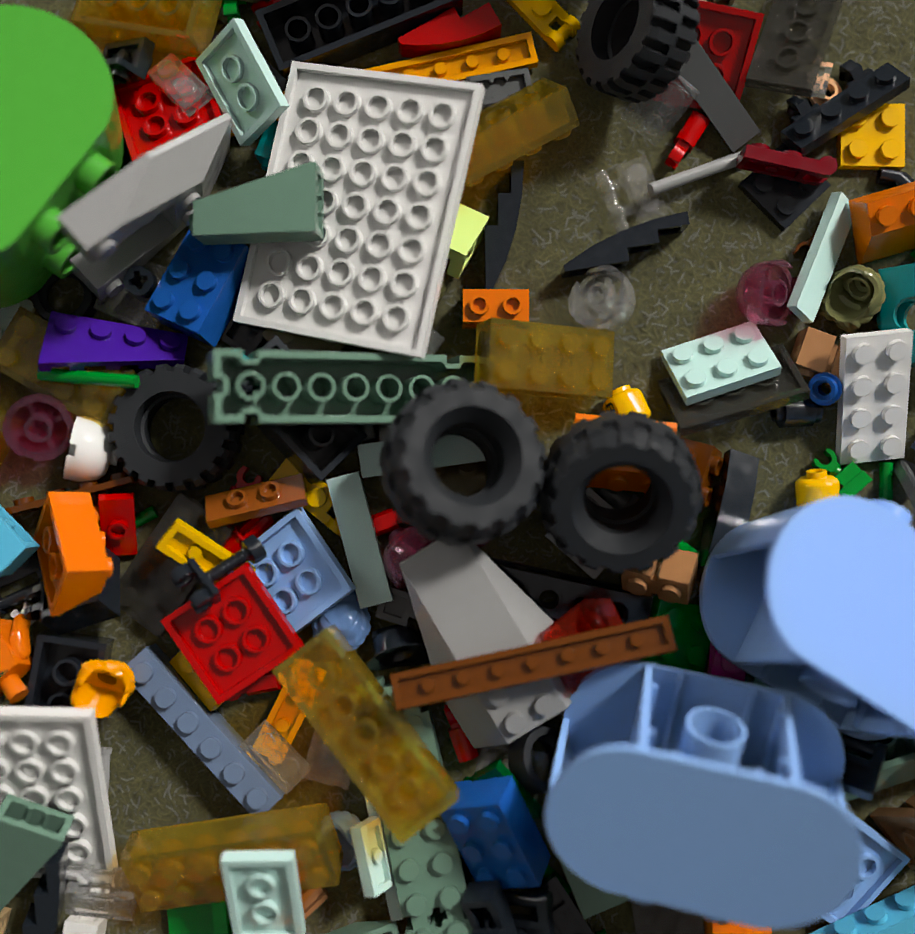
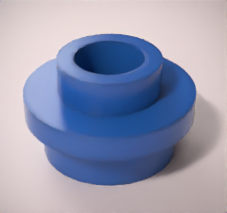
M830 372L816 374L808 384L809 397L813 402L822 406L837 402L843 392L841 380ZM823 383L830 385L831 392L829 394L822 392L821 386Z

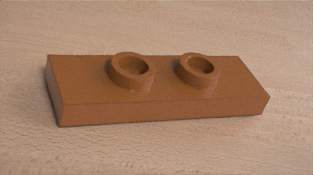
M302 473L205 496L206 522L210 529L308 506L306 483Z

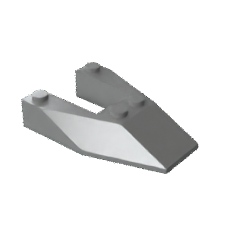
M228 113L145 153L57 216L61 232L79 251L77 255L70 259L74 274L100 301L107 296L111 298L120 293L124 288L123 278L130 268L144 266L186 226H189V215L193 213V201L210 195L230 151L232 117Z

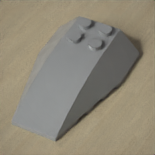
M434 541L399 562L431 666L564 637L556 623L476 544L454 546ZM579 672L445 702L474 748L506 745L567 709L572 702L570 697L573 690L587 675L585 672Z

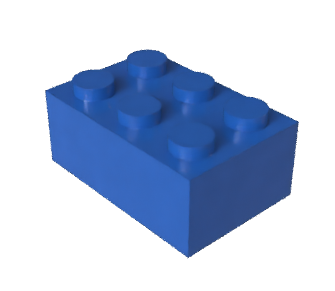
M189 229L144 310L163 325L212 347H216L235 312L249 248L244 244L204 245L193 236Z
M512 775L472 782L471 780L453 782L438 811L475 882L499 880L503 889L539 887L551 855Z

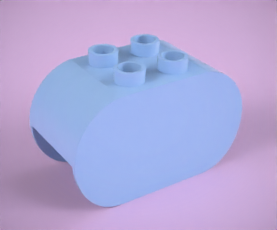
M834 496L755 519L734 528L714 547L704 567L700 583V614L704 629L712 645L729 662L770 688L796 693L817 703L831 716L838 730L849 737L860 740H881L891 736L915 738V529L910 526L911 514L903 507L886 500L875 499L870 501L853 496Z
M640 660L598 668L585 676L575 687L570 697L572 702L564 711L545 808V826L555 852L577 876L599 889L627 896L639 904L650 905L656 903L697 913L713 922L724 923L729 921L759 929H785L815 922L834 912L851 896L862 872V843L858 828L846 807L842 784L845 766L843 741L831 716L817 703L802 695L784 690Z

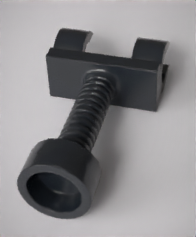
M252 534L242 540L239 551L206 572L202 570L193 557L187 560V563L178 565L170 572L171 581L178 589L189 585L194 579L203 588L189 598L191 601L190 605L197 614L207 611L214 603L217 604L221 601L220 591L213 584L214 582L247 561L256 564L267 557L264 546L255 535Z

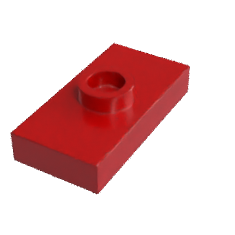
M134 493L99 494L101 531L105 533V546L117 556L138 555Z

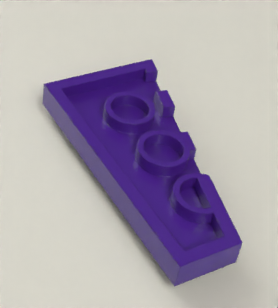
M51 311L38 361V372L51 371V367H69V371H84L85 366H106V370H120V367L124 365H137L139 369H155L156 365L168 364L172 367L176 364L184 365L188 335Z

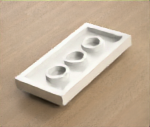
M901 328L841 335L839 379L842 382L843 392L838 400L835 451L837 462L840 465L850 464L852 461L854 463L904 458L913 344L912 330Z

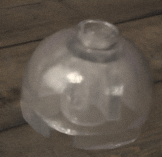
M610 265L594 267L585 273L587 277L581 283L577 281L572 287L568 298V310L577 323L593 333L605 334L614 332L626 325L633 316L636 307L635 289L628 277L616 267Z

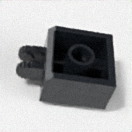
M105 546L107 557L112 559L113 572L112 576L107 578L102 592L59 616H51L44 582L41 577V584L26 590L25 599L37 603L25 608L24 617L32 621L40 620V623L58 635L120 617V558Z

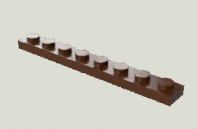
M668 615L394 673L390 674L396 710L403 711L672 653L677 650Z

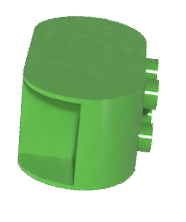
M0 5L1 309L15 305L34 295L43 287L52 274L64 279L72 273L70 259L77 255L79 251L61 232L57 216L126 168L127 164L126 147L113 82L102 54L94 43L74 25L49 12L21 5Z

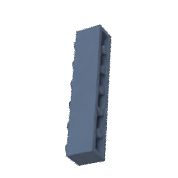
M156 643L145 647L127 664L134 673L136 689L249 814L258 821L283 797L288 787L217 710L209 711L169 663L171 659Z

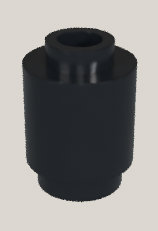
M809 394L779 395L770 406V416L779 428L810 427L814 423L821 422L823 406L813 402Z

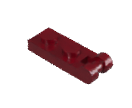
M763 143L746 144L739 153L735 168L819 186L836 172L838 163L832 156H823L820 160L803 157L798 151L785 150L781 152L772 150Z

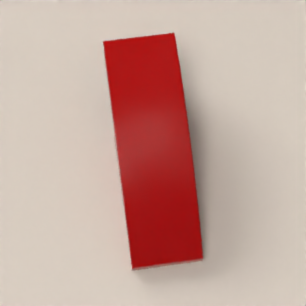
M489 2L461 18L453 7L397 38L399 53L402 57L415 58L499 39L501 37L502 24Z

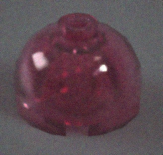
M783 259L762 261L753 264L742 273L737 284L735 296L739 311L744 318L756 325L766 327L782 326L789 322L784 320L788 315H794V313L787 307V303L797 281V277H791L788 270L793 268L790 263Z
M35 393L26 395L12 404L5 415L2 432L6 443L14 453L21 457L24 455L28 458H34L33 461L42 462L55 459L66 451L70 443L75 421L72 411L64 401L51 394Z
M412 526L406 529L403 527L397 528L389 535V543L384 549L382 558L387 576L398 589L400 587L402 590L407 589L399 562L436 541L419 535Z

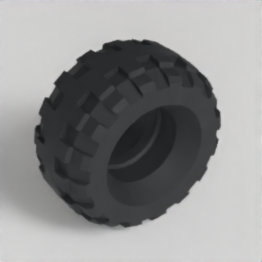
M466 379L450 380L440 385L435 384L421 391L406 403L393 419L385 434L383 447L380 451L379 467L382 468L383 481L381 483L386 497L389 496L396 509L394 512L404 523L410 524L417 530L419 535L429 540L445 543V545L464 546L480 544L498 538L515 528L516 525L530 514L536 505L535 501L539 492L543 490L546 479L544 477L543 462L547 460L545 444L539 442L536 433L539 428L533 417L530 416L528 418L520 409L522 404L510 393L506 396L497 391L498 388L495 385L483 381L470 383L466 382ZM446 435L461 436L472 441L481 450L486 460L488 472L486 484L478 494L469 497L455 494L444 487L438 480L432 466V449L440 438Z
M615 410L601 412L600 417L589 421L583 418L571 425V430L562 437L559 436L550 447L547 460L543 462L544 477L546 479L543 490L539 492V504L543 523L547 533H550L555 539L556 546L565 555L577 557L578 563L594 570H597L598 566L607 568V572L624 574V569L638 567L639 572L652 568L654 561L660 558L666 561L679 550L678 544L681 541H687L697 526L696 517L698 512L702 511L703 494L701 477L696 462L685 442L679 438L671 427L661 420L657 422L649 419L646 414L634 411L628 412V414H616ZM613 467H632L644 472L650 478L651 483L645 495L633 505L625 508H604L595 504L586 496V488L591 480L602 471Z

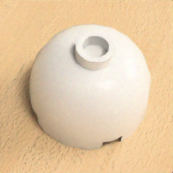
M76 417L69 443V453L66 457L63 479L75 482L99 480L107 473L110 465L117 466V461L112 454L117 448L108 441L107 433L112 432L109 426L92 417Z

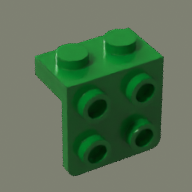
M225 888L174 893L167 899L169 934H233Z

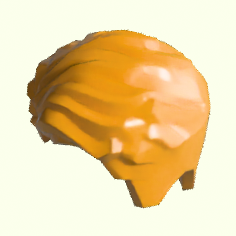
M111 659L91 660L82 663L71 696L72 705L75 708H95L97 719L108 717L117 707L122 708L127 698L134 692L136 688L134 673L126 663Z

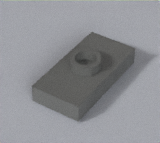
M528 67L469 76L465 79V82L483 84L485 94L481 111L532 103L535 99Z

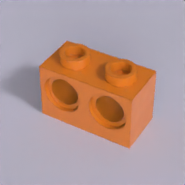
M463 289V329H527L529 324V289Z

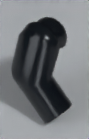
M879 168L875 183L896 187L914 182L915 180L906 172Z

